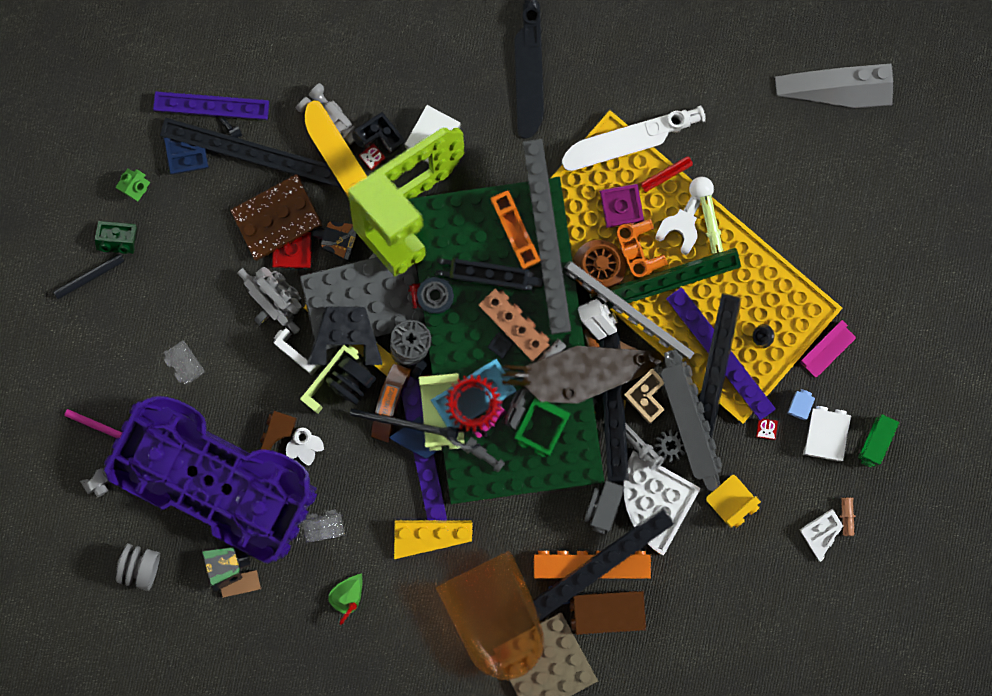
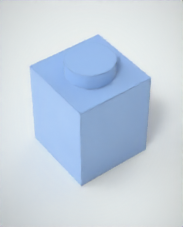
M802 389L800 392L796 391L787 414L804 421L807 420L815 400L811 396L812 393Z

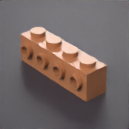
M495 289L479 304V307L533 362L550 346L547 343L549 338L543 332L538 333L534 329L536 325L529 318L525 320L520 315L522 310L516 304L512 306L507 301L509 297L502 290L498 292Z

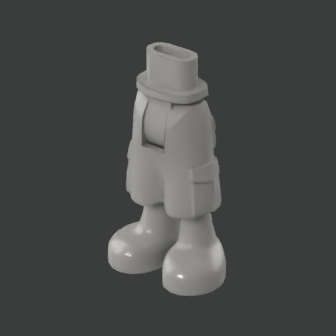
M318 83L310 91L309 97L323 105L341 136L350 146L354 142L352 133L355 127L352 126V123L334 101L328 102L323 95L324 87ZM305 97L296 106L297 111L305 112L307 105L312 101Z

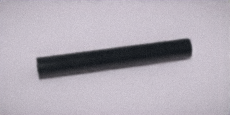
M118 254L53 292L56 298L60 299L125 261L121 254Z

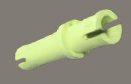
M712 195L707 196V204L705 197H700L707 227L706 236L709 237L711 253H717L716 245L718 251L722 252L724 249L720 238L721 230L718 229Z

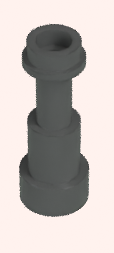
M470 437L466 444L475 445L477 441ZM482 446L475 449H462L480 460H485L494 467V471L499 472L505 464L502 459L498 461L488 454L487 450Z

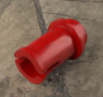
M420 283L409 285L410 289H408V292H411L413 308H418V306L421 308L417 300V289Z

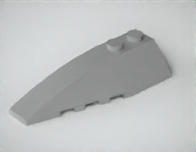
M892 64L835 68L775 77L776 93L780 97L829 103L830 105H841L848 108L892 105Z

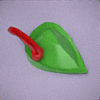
M362 573L336 585L328 596L330 604L337 611L345 613L340 620V625L345 622L349 614L353 613L359 605L362 594Z

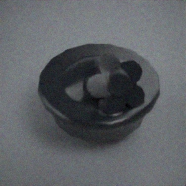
M767 324L759 325L753 332V341L761 348L769 347L774 341L773 329Z

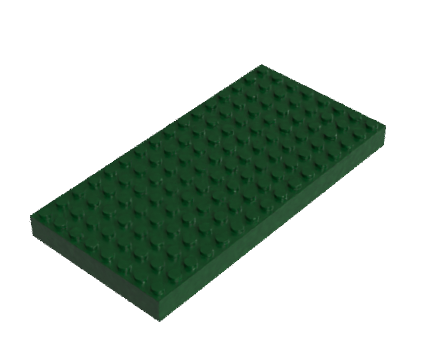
M560 177L548 178L571 327V332L552 335L544 279L542 287L532 286V290L523 291L451 280L449 277L435 275V270L451 271V265H440L437 263L438 258L447 260L461 259L522 269L491 201L492 197L507 190L540 258L529 181L408 199V202L422 216L423 226L417 233H414L425 246L426 255L421 262L417 263L419 282L421 284L430 277H441L451 285L454 293L453 303L445 312L431 314L424 310L425 324L431 335L429 353L433 376L459 374V380H463L464 376L468 377L497 359L501 367L503 365L527 366L537 362L543 355L542 353L532 362L514 343L502 359L487 348L498 332L512 341L479 307V304L495 289L498 292L502 290L509 297L507 301L512 306L516 304L522 310L520 315L525 320L529 318L536 325L534 329L538 333L543 332L549 338L547 343L550 346L545 351L553 345L557 338L567 346L563 351L575 346H585L582 323L578 311L579 303L576 282L566 274L567 270L564 269L567 262H572ZM541 263L526 269L533 272L534 277L543 278ZM437 290L432 291L430 299L438 300L441 296L440 292ZM504 370V372H518V371ZM513 385L516 391L525 388L524 386ZM516 392L504 399L502 404H500L505 411H507ZM592 397L577 404L549 402L571 413L550 456L546 454L543 457L534 452L535 448L531 446L525 448L517 444L518 440L515 439L518 430L502 423L504 415L494 424V427L492 426L487 431L488 436L486 438L484 436L478 438L472 431H464L465 444L472 437L492 457L498 461L502 459L505 464L499 472L494 471V467L485 460H480L473 454L466 453L462 450L463 448L449 449V446H443L451 504L604 483ZM536 406L522 437L548 449L562 418ZM486 411L473 420L481 418L482 415L486 416Z

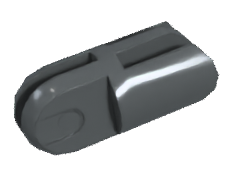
M521 388L516 392L502 419L504 425L519 430L534 399L533 394L528 389Z

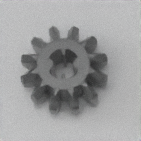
M669 430L668 437L664 431L661 432L664 439L656 437V440L661 443L654 445V448L661 449L656 454L660 455L663 453L662 457L664 460L669 456V463H672L673 456L677 461L680 460L677 453L685 455V452L680 449L685 447L684 444H680L682 437L680 439L677 438L680 434L678 431L672 436V430ZM671 441L674 442L675 450L671 449L668 451L666 449L668 446H665V444Z

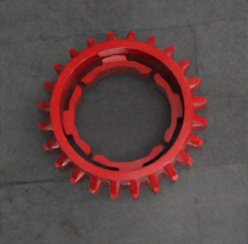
M471 375L470 379L464 376V381L462 382L457 379L458 384H452L454 389H448L451 395L445 396V399L449 401L445 403V406L450 407V409L446 410V413H452L449 419H455L454 425L460 423L459 428L461 430L465 426L467 432H469L470 428H473L474 433H476L477 428L483 431V426L490 428L488 423H495L493 418H499L496 411L502 410L497 406L502 404L501 400H497L501 395L499 393L495 394L498 388H491L493 382L487 384V378H484L482 381L480 375H478L477 379H474L473 375ZM479 388L481 391H485L490 401L489 409L486 411L488 417L482 415L481 418L473 420L462 416L457 407L458 398L461 396L459 391L465 392L466 389ZM454 409H456L460 417L462 416V419L456 415Z

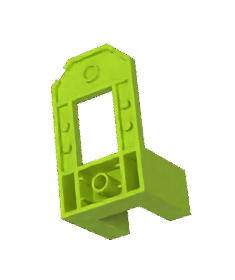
M446 127L440 128L348 189L353 230L394 277L406 272L411 265L421 262L426 256L425 246L414 235L423 226L422 216L408 202V199L417 198L423 191L431 189L435 183L446 179L465 154L463 132L459 128H453L452 130ZM429 159V169L401 188L397 189L391 182L406 170L412 169L421 160Z

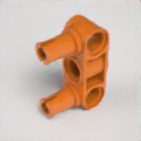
M651 219L637 224H623L617 229L616 238L620 251L625 258L624 261L631 276L635 279L648 276L653 270L668 265L664 254L649 260L645 259L642 247L637 240L638 235L654 229ZM624 229L628 230L630 232V237L626 239L622 238L620 236V231ZM641 265L644 268V272L636 274L633 269L634 266Z

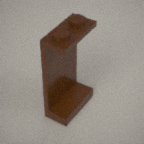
M644 591L575 595L570 600V610L574 611L575 619H571L572 631H576V635L646 630Z

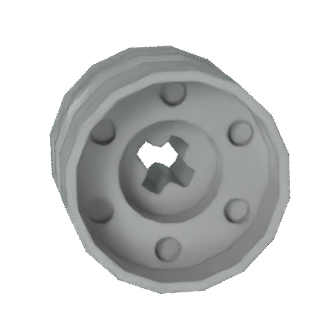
M127 544L118 561L116 582L122 584L126 577V585L130 586L135 578L136 588L150 591L157 573L160 552L147 549L142 557L140 556L141 547L137 546L133 552V545Z

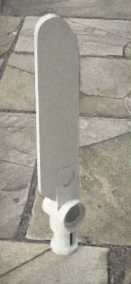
M700 105L697 106V109L690 111H673L668 115L581 140L572 145L565 153L562 165L565 170L574 171L661 145L669 132H679L683 128L690 127L692 123L705 122L704 110ZM671 119H678L680 121V124H673Z

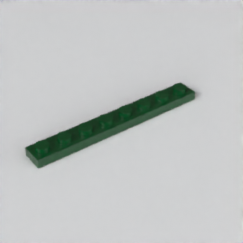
M733 248L608 289L625 302L631 303L741 268L737 249ZM598 293L589 294L591 301L598 299L602 304H605V302L597 297ZM607 301L608 308L612 309L614 305Z

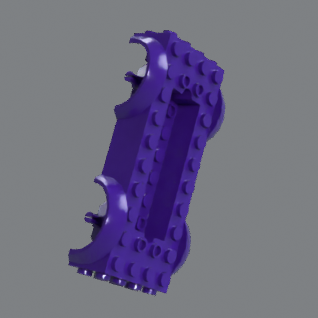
M156 396L133 404L130 410L132 415L129 421L126 420L121 428L123 433L120 438L115 440L112 447L114 451L112 455H108L104 462L106 466L104 472H106L109 482L163 510L172 505L211 525L214 537L266 564L287 556L291 545H289L290 541L293 538L295 539L299 533L300 528H298V525L302 521L304 522L308 515L307 507L313 504L317 497L315 493L317 488L310 485L309 474L301 464L284 454L271 450H257L249 453L208 432L206 421L202 414L182 401L170 397ZM189 466H195L198 469V474L195 477L188 475L187 469ZM206 475H211L214 478L212 486L205 484L204 478ZM227 483L232 486L231 494H223L221 490L223 484Z

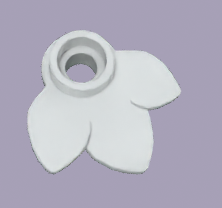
M298 428L293 433V440L286 446V456L292 459L299 457L303 463L311 465L315 458V451L324 450L323 442L319 437L312 435L308 429ZM300 434L306 435L304 441L299 440Z

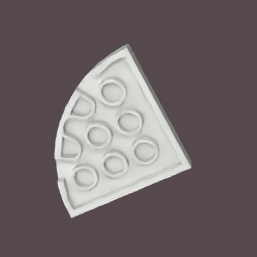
M633 451L628 460L629 481H624L623 487H625L623 492L626 510L634 527L662 507L675 522V525L648 543L652 549L664 556L701 488L662 466L652 471L648 463L644 459H640L638 453Z

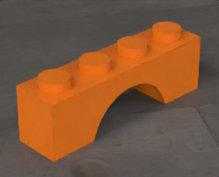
M507 190L492 197L493 206L522 269H529L540 264L541 260L509 191Z

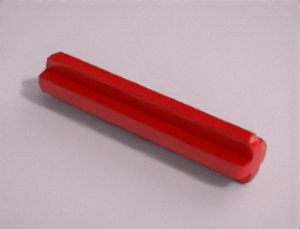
M687 156L641 183L643 191L647 192L693 165L692 160Z

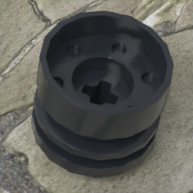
M344 354L337 364L342 373L339 374L332 370L331 374L337 379L334 381L327 377L325 381L339 396L357 405L359 400L353 396L356 392L363 397L364 394L359 387L362 385L369 389L376 380V377Z

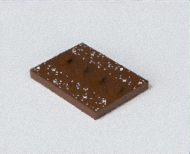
M297 174L230 210L256 261L323 226Z

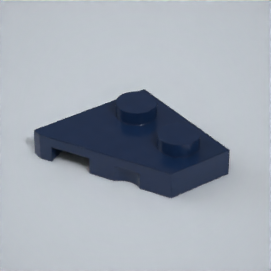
M164 138L171 175L209 168L205 148Z
M420 416L413 421L424 424ZM402 428L390 437L392 441L425 459L439 451H430V447H425V432L420 430Z

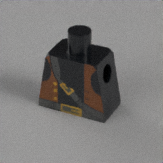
M329 221L326 229L320 227L315 229L312 237L322 240L321 249L346 262H350L358 234L353 230V224Z

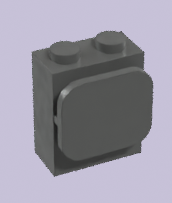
M606 481L600 496H598L599 489H594L584 518L585 522H588L590 517L592 518L590 526L594 527L593 531L600 534L610 531L625 487Z

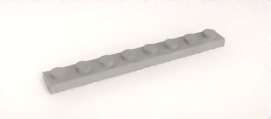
M567 262L564 269L567 270L566 274L573 280L579 279L583 282L582 286L588 291L594 290L598 293L597 297L605 303L609 301L614 305L612 308L619 314L625 313L629 316L628 320L634 325L640 324L644 327L643 331L651 337L655 335L660 339L658 342L665 348L677 349L682 360L684 358L691 359L694 354L693 351L573 262Z

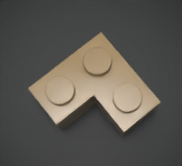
M653 368L624 394V398L648 424L664 411V408L652 397L664 385L663 379Z

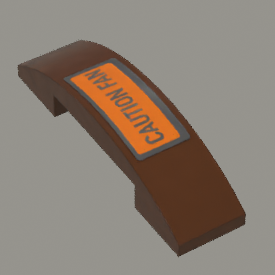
M398 364L392 365L383 385L375 414L395 418L404 387L407 388L412 369ZM373 421L371 437L390 443V437L393 434L395 425Z

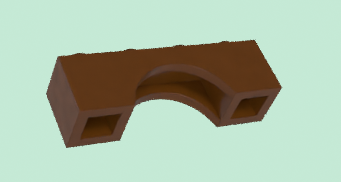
M274 411L273 415L269 414L266 425H269L267 433L263 432L260 443L263 444L261 450H271L278 440L291 437L297 418Z

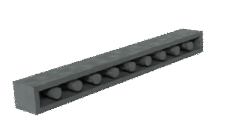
M542 139L524 141L523 145L552 335L571 332L543 141Z

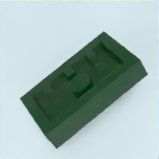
M98 221L95 235L96 250L134 254L136 224Z

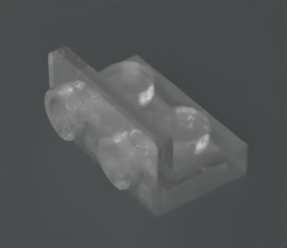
M184 340L170 350L163 352L166 356L163 358L169 368L171 366L174 367L176 370L174 375L180 383L184 382L188 385L205 373V370Z

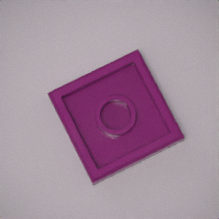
M638 184L600 190L606 229L644 221Z

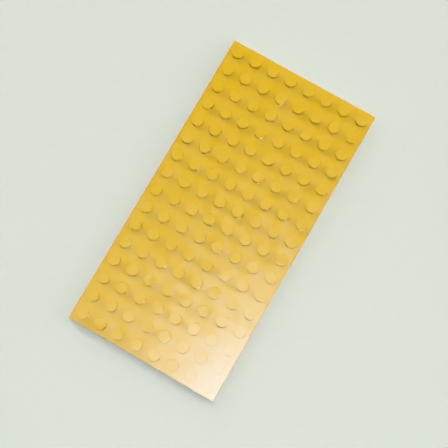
M609 110L585 139L621 129L628 125ZM654 147L574 171H567L561 165L551 178L560 177L572 262L578 249L592 240H605L613 243L620 249L616 238L619 227L606 229L600 190L638 184L644 221L651 219L654 226L653 230L640 234L637 237L642 247L644 258L649 260L664 254L668 263L666 266L653 270L650 275L714 255L711 253L709 237L706 236L707 227L701 203L694 214V217L697 218L694 223L697 230V239L687 255L681 253L684 239L682 234L677 231L669 232L663 241L655 240L662 221L667 217L675 216L680 209L684 211L691 197L689 186L693 180L685 173L680 172L653 189L644 192L641 187L643 181L673 165L671 161ZM712 197L718 229L721 230L722 247L724 251L733 248L737 249L741 268L681 287L713 328H715L722 293L742 297L731 351L767 397L841 311L842 307ZM626 229L621 230L620 236L625 239L629 238L630 232ZM627 264L624 278L620 284L635 280L631 276ZM636 265L633 268L636 274L644 272V268L641 265ZM681 287L628 303L694 352L691 359L684 358L682 361H686L687 365H690L692 369L691 378L702 387L709 355L666 300V298ZM613 308L609 309L662 356H664V353L673 350L671 347L665 348L658 342L660 339L655 335L653 337L647 335L643 331L644 327L640 324L636 326L628 320L629 316L625 313L619 314ZM762 324H767L774 331V341L767 348L757 346L752 338L754 330ZM725 377L719 405L740 423L744 424L753 411Z

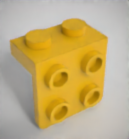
M735 475L730 476L706 497V501L729 528L740 526L745 521L743 517L748 513L750 515L754 514L760 508L758 504L761 503Z

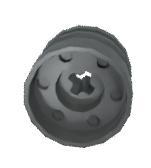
M407 320L394 328L391 335L390 353L397 364L413 368L429 355L431 335L427 327L419 321ZM408 339H412L413 344H410Z

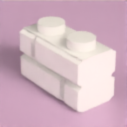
M598 299L589 302V304L586 303L579 307L578 311L581 321L596 339L600 340L607 335L617 332V317L614 313L610 314L606 303L602 304Z

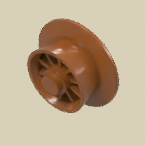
M592 240L585 243L578 249L573 258L575 265L606 288L619 285L626 271L625 258L620 249L613 243L605 240ZM576 279L578 283L582 286L583 282H581L579 279Z

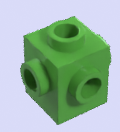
M127 168L115 188L128 197L139 201L146 192L150 182L144 178L146 175L137 169L132 171Z

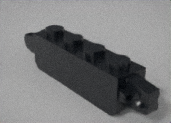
M437 259V263L440 265H451V271L435 270V275L449 277L451 280L523 291L532 290V286L542 287L543 278L534 277V273L526 269L461 259Z

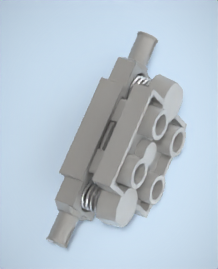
M265 267L256 272L257 276L254 277L250 276L244 268L238 271L237 274L244 280V285L250 290L248 293L274 320L277 319L295 335L300 328L293 322L294 316L292 314H297L302 308L299 303L301 297L298 295V291L285 281V277L281 273L276 271L270 272Z

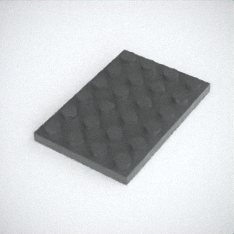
M378 257L300 276L315 340L325 307H365L374 337L392 333L398 324L407 320L419 321L425 325L424 310L422 307L419 308V306L418 308H413L411 292H408V289H410L409 285L419 283L415 263L406 272L395 277ZM326 345V349L342 345Z

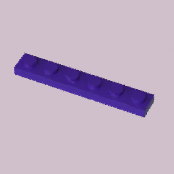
M155 91L153 110L154 112L268 120L269 100Z

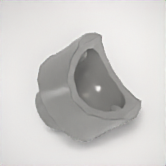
M103 468L96 470L91 480L80 481L87 494L94 492L97 497H100L108 492L105 485L109 481Z

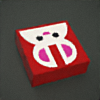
M374 143L359 155L371 171L386 159Z
M758 419L756 438L776 440L778 421L762 419L760 421Z

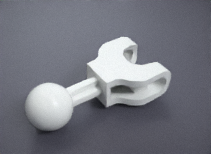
M697 177L690 183L689 192L691 197L684 211L680 209L675 216L664 219L658 229L655 240L663 241L669 232L677 231L682 234L684 239L681 253L687 255L697 239V230L694 225L697 218L694 217V214L701 203L700 197H705V200H707V196L712 195L714 192L713 183L706 177Z

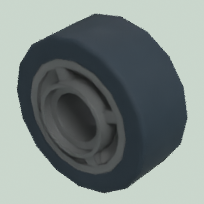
M441 277L427 278L417 289L418 303L428 313H443L453 303V289ZM435 290L441 294L440 298L436 301L430 299L431 292Z

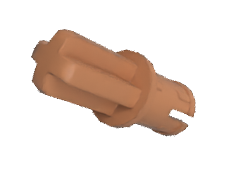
M841 498L842 515L840 518H842L843 535L854 536V517L856 515L853 512V498Z

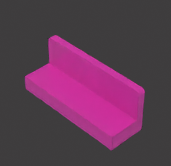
M843 320L800 361L814 377H818L856 339L846 328L848 325Z

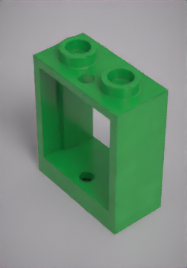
M535 397L515 436V439L518 440L517 444L525 448L531 446L535 448V453L543 457L546 454L550 456L571 413L549 402H540ZM536 406L562 418L548 449L522 437Z
M883 414L876 417L858 456V459L862 460L861 464L870 468L881 465L900 422Z

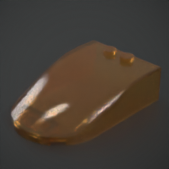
M510 550L436 587L470 658L483 673L502 680L515 679L528 673L538 663L544 649V633L530 592Z

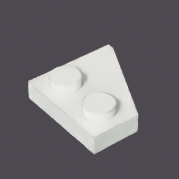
M831 509L799 530L818 561H822L824 554L829 546L831 547L835 536L839 534L843 525L834 510Z

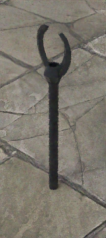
M357 409L350 410V416L441 435L459 448L475 449L480 447V443L467 445L457 440L459 432L466 431V427L462 430L459 427L454 428L452 426L440 428ZM477 428L476 432L481 433L485 438L488 436L484 429L481 431L480 428Z

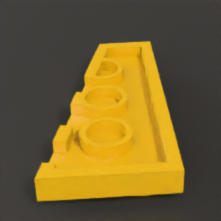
M395 520L394 559L471 542L472 520Z

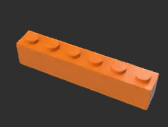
M538 551V555H534V578H564L595 555H588V551H577V555H569V551H557V555H550V551ZM637 551L635 555H631L600 578H651V555H646V551Z

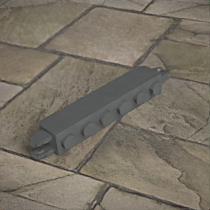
M677 349L664 353L666 368L661 373L693 475L697 479L703 478L706 488L714 491L721 484L718 473L721 472L722 463L720 458L716 456V444L714 439L710 437V426L703 416L704 407L697 397L698 388L695 383L693 384L691 378L692 369L690 365H687L686 361H682Z

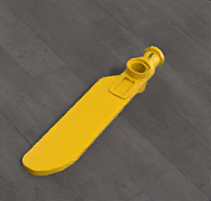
M312 101L305 110L307 132L348 196V189L367 176L323 105L319 101Z

